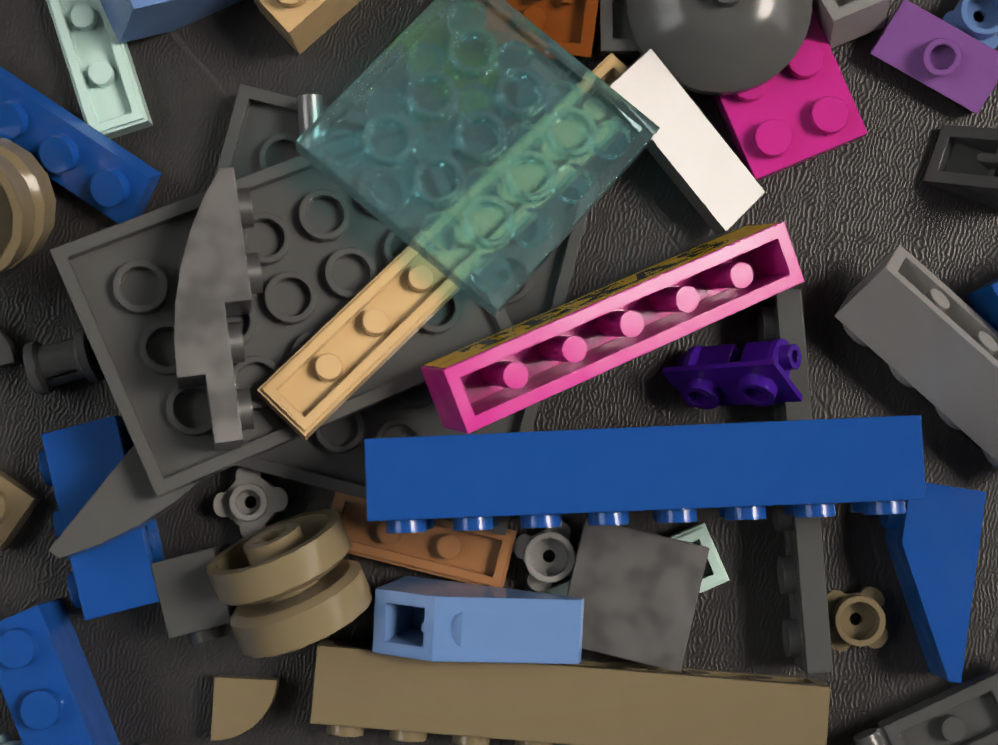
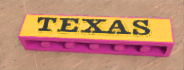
M785 222L748 225L421 366L420 369L443 427L469 434L805 281Z

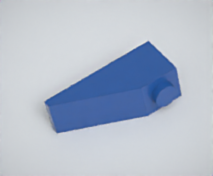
M926 483V500H905V514L879 515L881 527L886 528L885 542L929 672L948 682L961 683L987 492Z

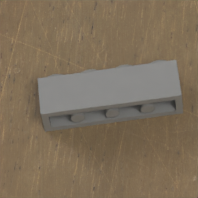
M899 244L849 292L834 316L843 323L846 333L856 343L871 348L889 365L892 374L899 382L920 392L935 406L937 413L947 425L954 429L962 430L982 448L987 460L998 469V331Z

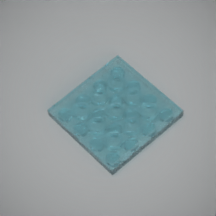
M434 0L296 140V151L492 316L496 317L651 143L660 127L505 0Z

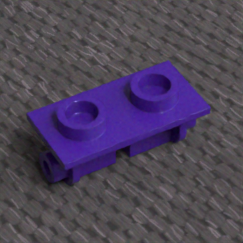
M784 338L774 339L773 341L745 343L740 362H737L740 351L735 344L692 346L687 353L680 355L678 366L663 367L662 371L664 376L691 408L714 409L717 406L747 404L764 407L770 406L773 403L801 402L803 398L789 378L791 370H797L801 365V351L797 344H789Z

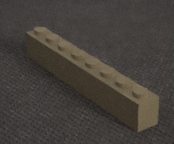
M325 638L317 645L310 724L326 725V733L333 736L359 737L364 735V728L389 730L390 739L402 742H424L427 740V733L452 735V743L455 745H490V738L515 740V745H553V743L567 745H827L831 687L814 677L682 667L680 673L641 663L581 659L579 664L432 662L372 653L373 642Z

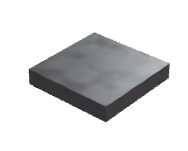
M585 517L566 596L585 598L582 649L681 673L710 548L620 525L589 526L588 518Z

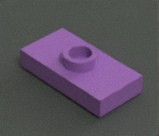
M908 0L900 2L870 51V54L976 114H978L998 83V51Z

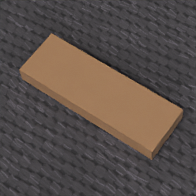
M335 491L331 510L338 511L352 546L347 553L464 583L504 587L517 530L507 528L506 535L487 530L453 531L452 521L434 519V529H426V532L389 534L386 533V521H367L366 499Z

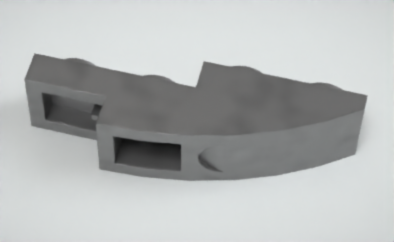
M234 167L220 168L203 197L190 229L182 258L175 300L174 346L178 389L206 386L214 451L242 448V430L254 429L250 389H236L233 363L245 362L240 321L227 323L226 316L250 314L252 294L263 293V279L258 252L246 254L243 229L254 228L253 207L250 189H237Z

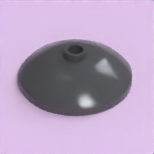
M626 0V14L630 33L640 54L652 49L685 90L704 95L725 96L747 92L767 83L790 63L807 35L811 22L812 0Z

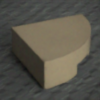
M218 674L215 676L210 741L236 737L256 725L274 702L279 689L280 677Z

